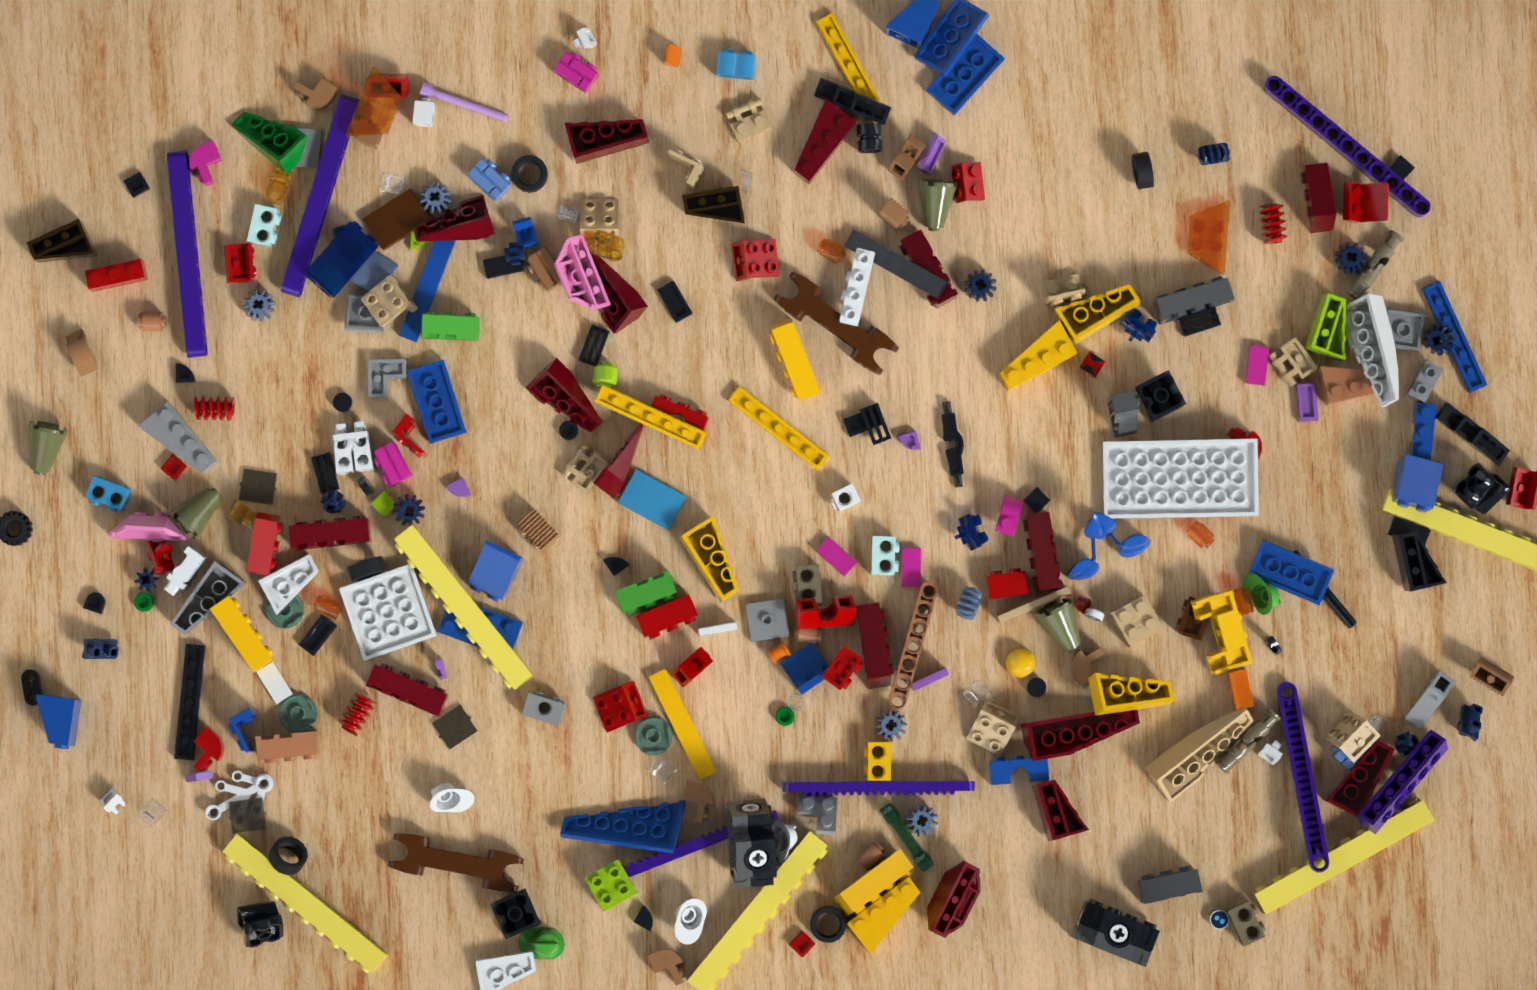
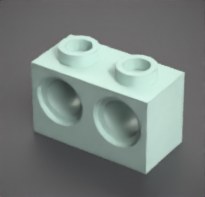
M255 204L247 242L272 248V244H276L278 233H275L276 226L280 225L282 214H279L280 211L277 208ZM265 213L272 214V218L268 222L263 221ZM262 231L268 233V237L265 240H259L258 238L259 233Z
M872 536L871 575L894 576L895 572H898L899 560H895V553H899V541H896V537ZM883 541L891 544V549L888 552H884L880 548V544ZM886 560L890 563L891 567L888 571L880 569L879 564L881 561Z

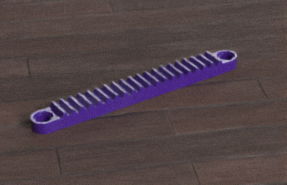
M1284 682L1277 689V698L1303 838L1310 868L1316 873H1321L1328 868L1329 857L1301 709L1295 685L1290 682ZM1289 687L1292 690V695L1284 697L1281 693L1282 688ZM1320 857L1324 860L1325 865L1323 868L1315 867V858Z
M975 781L782 782V792H803L804 796H807L808 792H811L812 796L816 792L820 796H822L823 792H826L827 796H830L831 792H834L835 796L841 792L845 796L847 792L850 795H853L854 792H857L858 795H861L862 792L869 795L870 791H872L873 795H876L880 791L881 795H884L887 791L889 795H892L893 791H895L896 795H900V792L903 791L904 795H907L910 791L912 795H915L916 791H918L920 795H923L924 791H926L927 795H930L934 791L935 795H938L941 791L943 795H946L947 791H949L953 795L955 791H975Z
M776 810L771 811L774 813V820L779 819ZM724 825L722 831L718 828L715 829V834L709 831L707 837L704 834L701 835V839L694 837V842L687 840L686 845L681 842L679 843V848L675 846L674 854L666 852L663 854L658 851V856L651 854L650 859L643 857V862L638 859L636 860V865L630 862L628 868L623 865V868L628 877H632L728 839V828Z

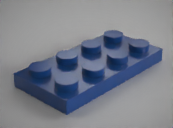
M954 0L915 54V60L946 77L989 17L988 13L966 0Z
M976 34L948 75L944 77L939 74L926 89V92L955 116L1005 58Z
M444 359L408 370L407 373L429 443L433 444L467 433Z
M1263 540L1249 573L1257 574L1265 583H1271L1281 590L1320 606L1335 569Z
M478 606L509 646L514 649L523 622ZM445 610L438 632L481 648L477 642L473 644L466 636L469 632L465 627L461 629L454 621L457 617L453 612L449 614Z

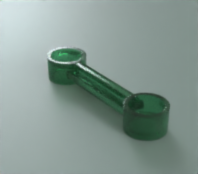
M889 802L880 809L881 815L888 824L892 825L914 856L913 858L917 866L923 872L934 866L933 860L910 833L894 805Z

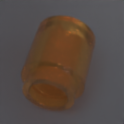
M823 238L817 248L820 256L834 264H837V262L841 263L846 256L845 248L830 239Z
M1197 520L1186 530L1189 534L1188 536L1200 548L1204 546L1208 548L1214 541L1212 537L1215 534Z
M1244 587L1233 590L1236 606L1241 615L1254 612L1253 607L1255 605L1249 589L1245 590Z
M323 594L322 597L318 596L313 604L316 607V612L335 620L343 606L339 605L340 602L326 594Z

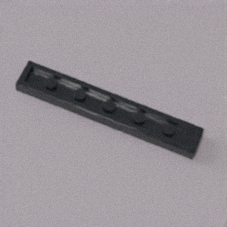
M854 229L844 245L855 253L857 248L875 252L873 263L937 299H940L948 285L947 281Z
M186 644L174 759L194 761L196 748L194 740L197 738L206 650L204 645Z

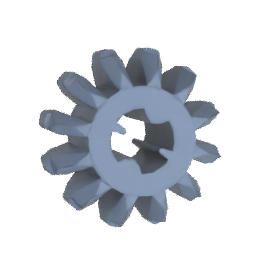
M429 182L431 188L428 189L426 186H423L426 193L421 192L419 194L424 198L420 200V204H426L423 208L425 211L431 207V214H434L435 209L441 214V207L445 210L448 209L445 202H452L451 199L446 198L451 195V192H445L448 187L446 185L441 187L440 182L436 183V187H434L432 182ZM439 194V201L434 200L432 202L433 198L431 196Z
M255 289V296L249 292L248 295L251 299L244 298V301L249 303V305L243 306L244 310H249L246 315L249 317L253 314V321H256L259 316V320L263 322V315L270 319L271 316L268 312H275V309L270 306L276 305L275 301H270L273 296L271 294L267 295L266 290H263L260 295V291ZM258 301H259L260 303H263V302H264V304H262V306H263L262 309H259V308H256V309H255V307H257L256 303H257Z
M966 586L960 596L956 614L966 620L974 619L980 605L982 592L974 587Z
M888 709L889 716H886L885 712L882 711L881 715L884 719L876 717L877 721L882 722L881 725L876 724L875 728H882V730L877 732V735H881L884 732L883 740H886L887 736L890 735V741L893 742L894 734L897 739H901L898 732L906 733L904 729H901V726H907V723H900L905 716L903 715L898 719L899 711H896L894 716H892V710ZM889 720H893V723L896 722V727L893 728V731H889V728L886 729L885 725L889 723Z
M925 804L922 807V811L916 805V813L912 809L909 810L913 817L906 816L907 820H912V823L906 824V827L914 826L910 831L912 834L918 829V837H921V832L924 830V835L927 837L929 836L928 828L931 832L935 831L931 824L938 825V822L932 821L938 815H929L933 812V808L925 812L927 808ZM920 815H923V818L925 816L927 818L924 826L917 824Z

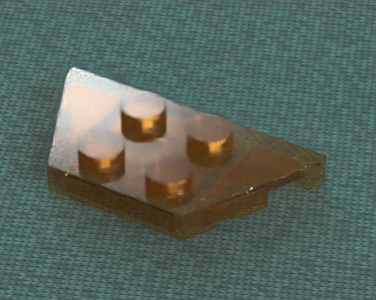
M372 67L346 136L389 133L402 97L375 67Z
M1230 200L1190 215L1187 254L1220 274H1225Z

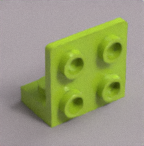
M619 860L610 863L585 878L603 912L638 893Z

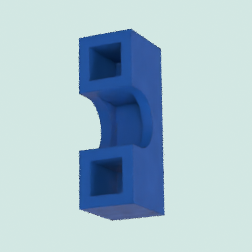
M1419 402L1414 404L1412 419L1414 431L1412 441L1410 442L1409 455L1431 460L1437 404Z
M1020 755L1012 756V760L1006 761L1004 757L993 758V762H989L991 785L1011 784V772L1018 767L1024 768L1028 772L1029 782L1049 780L1048 759L1032 761L1031 758L1024 759V756Z

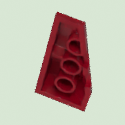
M484 195L459 203L460 207L452 211L451 209L444 211L445 214L439 218L432 217L413 227L416 241L478 240L495 235Z
M558 358L549 363L525 387L542 404L548 403L555 408L554 411L559 414L561 412L570 417L571 421L589 432H592L603 422L571 371Z
M641 423L624 443L625 446L617 451L613 462L608 463L593 482L595 486L613 499L615 496L619 498L625 490L623 486L644 425Z

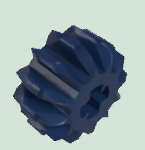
M1217 143L1200 146L1197 154L1198 160L1201 165L1227 162L1230 160L1228 144Z
M1350 242L1346 243V248L1340 245V251L1335 252V255L1340 258L1335 259L1334 262L1341 263L1337 267L1338 270L1345 267L1344 274H1347L1350 269L1353 275L1356 273V269L1361 271V265H1366L1367 263L1361 259L1367 257L1366 253H1360L1364 247L1356 249L1358 245L1356 242L1352 247ZM1347 254L1349 256L1353 255L1355 257L1353 259L1355 262H1353L1352 260L1349 262L1347 260Z
M984 269L981 275H979L978 270H975V277L969 274L968 278L971 281L966 280L964 283L971 286L965 288V292L972 291L969 295L970 299L976 295V302H979L980 296H982L985 302L987 301L986 294L992 298L993 293L991 291H996L997 287L991 286L996 283V279L989 280L992 273H989L987 277L984 276ZM979 281H982L986 288L978 290V286L975 283L979 284Z
M1438 323L1436 326L1433 324L1430 326V330L1425 331L1428 337H1425L1423 340L1428 342L1425 348L1431 347L1430 353L1434 354L1437 352V355L1441 356L1443 353H1450V349L1455 348L1452 342L1456 341L1457 338L1452 337L1455 331H1449L1450 325L1443 326V323Z
M405 494L406 500L404 501L401 497H398L400 504H393L398 509L392 511L395 515L399 514L395 520L400 521L403 518L401 523L403 526L406 525L407 521H409V526L413 525L412 520L419 524L420 521L417 517L424 518L425 516L419 512L425 510V506H419L423 501L418 499L415 502L416 495L414 494L411 500L408 494ZM409 506V508H411L412 506L413 512L411 514H409L408 512L407 514H405V507Z

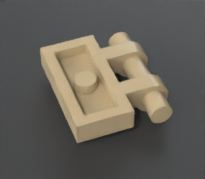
M761 98L750 99L747 101L748 103L739 107L736 105L732 107V110L725 112L728 119L735 117L737 122L730 124L737 142L773 128L766 110L758 112L756 108L763 105ZM751 110L753 115L742 119L741 114Z
M1296 337L1279 348L1284 354L1279 358L1276 352L1269 355L1273 361L1272 365L1274 368L1277 367L1283 376L1281 378L1284 382L1287 381L1290 387L1297 383L1293 378L1294 375L1298 374L1302 380L1318 369ZM1286 360H1288V362L1293 367V370H1291L1290 372L1283 364V362Z
M584 444L580 450L578 449L575 452V457L572 461L565 465V470L561 475L566 479L571 473L576 477L571 483L587 494L594 486L593 482L609 462L595 452L589 458L586 454L590 448ZM581 460L585 461L586 464L580 471L575 469Z

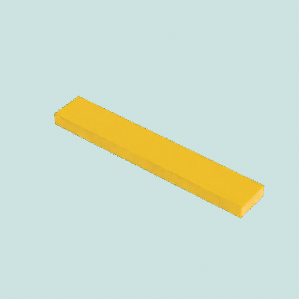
M833 12L816 20V24L852 90L881 102Z
M602 384L594 401L698 450L707 434L706 431Z
M738 386L727 400L818 471L829 458L827 453L741 386Z
M666 668L649 676L651 684L699 780L716 773L717 771Z

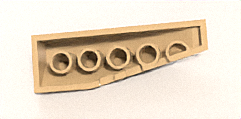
M1242 708L1225 715L1173 745L1145 767V770L1165 798L1171 803L1204 776L1203 772L1209 765L1212 767L1217 762L1215 760L1222 751L1225 753L1230 748V742L1233 739H1238L1254 720L1247 708Z

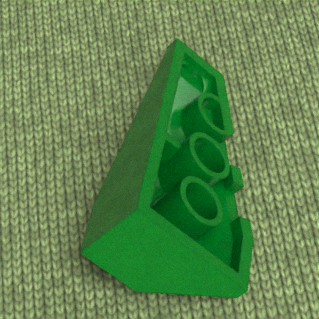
M243 112L231 124L232 128L284 173L288 174L300 162L308 137L296 127L291 125L285 126L278 121H268L263 119V117Z

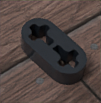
M26 670L21 676L24 699L27 704L37 706V699L35 700L36 702H33V700H29V696L32 695L31 689H34V694L43 695L40 675L35 670ZM29 673L35 676V679L32 680V687L30 681H26V677L29 676Z

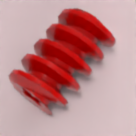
M1276 203L1259 206L1265 208L1260 211L1261 215H1265V217L1261 218V222L1267 223L1262 226V229L1267 231L1263 233V237L1269 238L1263 243L1267 245L1282 243V239L1286 238L1287 235L1281 234L1282 231L1286 230V227L1280 226L1285 220L1279 218L1284 215V212H1280L1278 209L1284 206Z
M195 396L194 413L197 420H200L202 415L205 420H208L210 415L212 420H216L217 416L222 421L225 416L228 421L232 420L235 412L234 397L229 402L227 396H225L224 401L221 402L220 397L217 396L214 402L212 396L209 397L208 401L205 400L204 396L198 401L197 396Z
M355 693L354 695L357 697V700H350L354 706L346 707L350 713H343L342 715L345 717V720L339 719L338 721L342 725L341 728L358 736L355 729H362L359 723H366L363 716L369 717L370 714L367 710H373L374 707L371 703H377L362 694Z

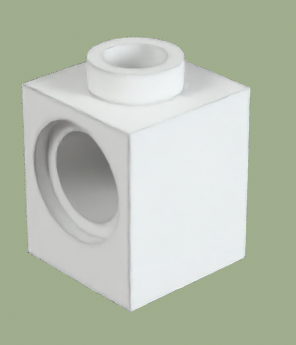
M420 98L419 101L415 100L414 126L433 128L435 104L431 102V99Z
M853 484L832 493L833 498L830 499L834 509L838 508L840 512L861 502ZM843 493L848 494L850 497V501L846 504L839 501V496Z

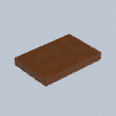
M410 188L363 218V221L381 249L385 251L414 232L413 227L429 220L430 217Z

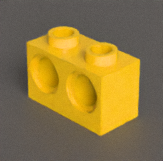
M868 742V746H864V757H868V765H864V777H867V781H891V742ZM875 746H880L883 749L881 757L873 756L872 749ZM876 765L881 766L883 769V773L879 777L872 774V768Z

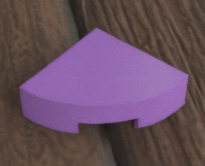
M916 431L897 436L899 442L904 447L911 450L921 449Z
M463 477L446 485V488L456 496L467 497L471 495Z
M443 659L436 660L434 663L439 679H447Z
M212 771L185 775L186 782L213 778Z

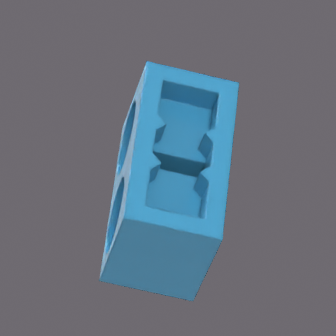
M93 476L85 497L90 499L89 503L100 507L102 503L108 505L107 510L118 513L119 510H125L132 490ZM98 487L103 488V495L100 497L95 496V489ZM115 494L121 495V501L118 504H114L112 500Z

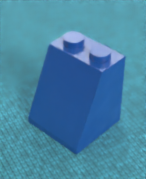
M914 0L887 24L885 34L920 49L938 11L940 1Z
M1409 454L1404 455L1396 463L1392 502H1396L1398 506L1408 508V506L1415 507L1416 511L1423 513L1433 509L1443 464Z
M486 540L467 583L471 585L470 589L481 593L482 590L489 593L487 597L496 602L499 599L504 600L524 559Z
M37 694L36 699L48 742L54 744V748L69 749V746H75L82 700Z

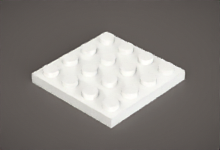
M409 564L339 588L364 661L437 636L415 570Z

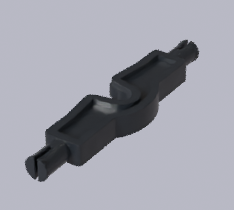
M950 401L947 402L948 409L946 408V402H942L944 414L941 416L943 440L945 442H956L955 448L945 451L950 475L954 476L955 488L963 487L961 475L964 474L961 455L964 449V442L961 434L957 431L955 413L951 412Z

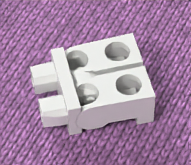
M363 421L353 423L354 432L347 433L346 424H336L333 441L336 473L338 475L355 473V469L358 473L375 471L370 435L366 431Z
M188 546L185 549L184 553L187 554L185 560L173 570V574L169 573L166 577L170 581L164 589L173 596H178L182 589L188 590L191 586L189 583L194 580L209 559L195 547Z

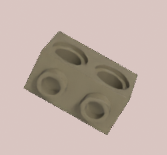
M819 564L796 566V571H792L793 583L797 582L798 590H794L795 602L796 599H804L803 592L806 589H810L814 593L813 598H815L816 603H823ZM804 570H808L812 574V578L809 581H804L801 578V573Z
M1245 901L1226 910L1242 946L1245 947L1265 937L1263 932L1266 929L1262 921L1258 922L1255 916L1258 912L1253 903L1250 904L1249 901ZM1245 908L1248 911V916L1242 920L1239 918L1238 912ZM1250 926L1256 928V934L1253 937H1249L1246 933Z

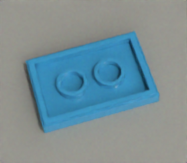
M636 469L618 503L669 530L686 496Z

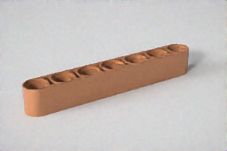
M932 582L924 583L918 592L888 699V706L893 711L902 710L908 699L937 596V586ZM926 587L931 588L933 595L926 596L923 589ZM925 606L928 609V613L921 614L918 611V607ZM920 624L923 631L920 633L915 632L913 625ZM908 643H916L918 649L911 651L908 648ZM903 661H910L913 665L912 668L905 669ZM905 679L907 687H899L897 680ZM899 697L902 700V705L895 706L892 699Z

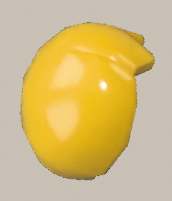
M1017 648L1011 651L1005 661L1007 671L1016 678H1023L1032 673L1036 664L1034 654L1024 648Z

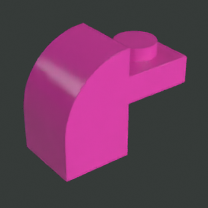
M210 141L202 144L190 156V169L192 171L199 170L197 172L200 183L204 182L206 186L214 184L208 166L222 161L216 143Z
M1004 495L995 528L996 532L1014 536L1023 505L1022 499Z

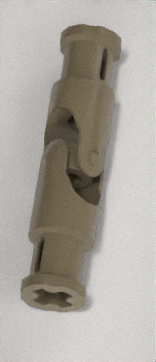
M1390 230L1386 240L1380 243L1370 260L1356 277V282L1352 288L1347 290L1346 293L1350 297L1357 300L1362 297L1367 288L1370 289L1385 265L1394 255V250L1398 244L1404 240L1397 232Z
M1268 708V712L1260 720L1257 719L1251 725L1248 732L1243 734L1227 750V754L1220 761L1216 762L1227 775L1230 773L1229 770L1236 763H1240L1256 746L1257 742L1270 732L1269 729L1277 721H1281V718L1271 708ZM1242 742L1248 747L1244 750L1239 749Z

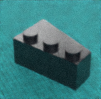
M1409 530L1392 534L1404 591L1411 592L1447 583L1439 572L1438 566L1429 555V551L1417 531Z

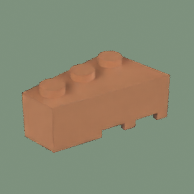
M1326 366L1318 367L1326 405L1375 394L1371 388V381L1364 374L1365 370Z
M318 731L255 737L257 760H265V763L277 762L276 758H284V761H295L297 756H303L304 760L315 759V755L320 754Z

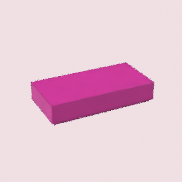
M1250 345L1245 384L1265 386L1269 347Z
M829 537L816 550L822 558L844 577L857 563Z
M902 548L901 587H921V548Z

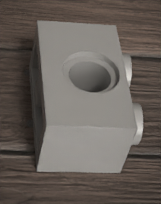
M1427 360L1424 361L1405 396L1415 402L1425 403L1444 369Z
M535 690L533 694L528 693L522 715L560 726L566 704L562 703L563 699L554 696L551 699L544 698V693ZM543 702H547L550 705V710L547 713H542L539 709L540 704Z

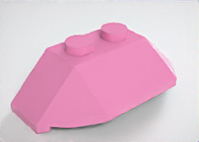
M583 234L567 238L554 266L568 300L592 310L610 306V301Z
M135 512V515H129L109 533L110 538L188 542V537L171 518L165 517V513H154V516H146V512Z

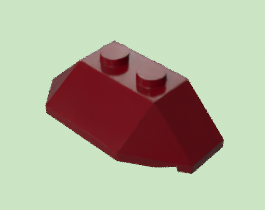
M962 861L944 873L927 906L928 930L945 938L948 934L964 925L981 891L979 868L966 861Z

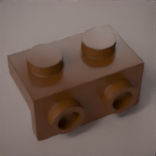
M1189 596V599H1185L1182 611H1184L1182 618L1178 619L1176 629H1178V634L1202 641L1209 617L1203 620L1195 619L1190 602L1195 600V598Z

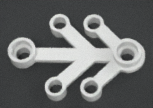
M242 771L233 772V781H244L253 784L247 789L227 784L223 780L217 781L215 784L217 791H226L237 795L218 806H208L205 811L206 817L210 820H217L221 817L223 811L241 802L238 814L234 817V822L237 825H243L247 820L245 815L250 796L256 792L257 797L255 804L251 807V812L256 816L261 815L265 793L271 791L274 786L273 778L270 775L260 774L257 777L244 774ZM236 773L241 774L240 780L235 779ZM262 780L268 782L266 787L261 786ZM220 782L224 783L225 785L224 789L222 790L218 788V784ZM255 806L260 807L259 813L254 812ZM212 809L217 810L216 816L211 815ZM238 816H242L244 818V821L242 823H239L237 821Z

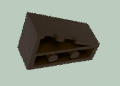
M738 185L682 195L686 215L745 224Z
M80 219L26 242L33 259L38 263L98 256L88 232Z

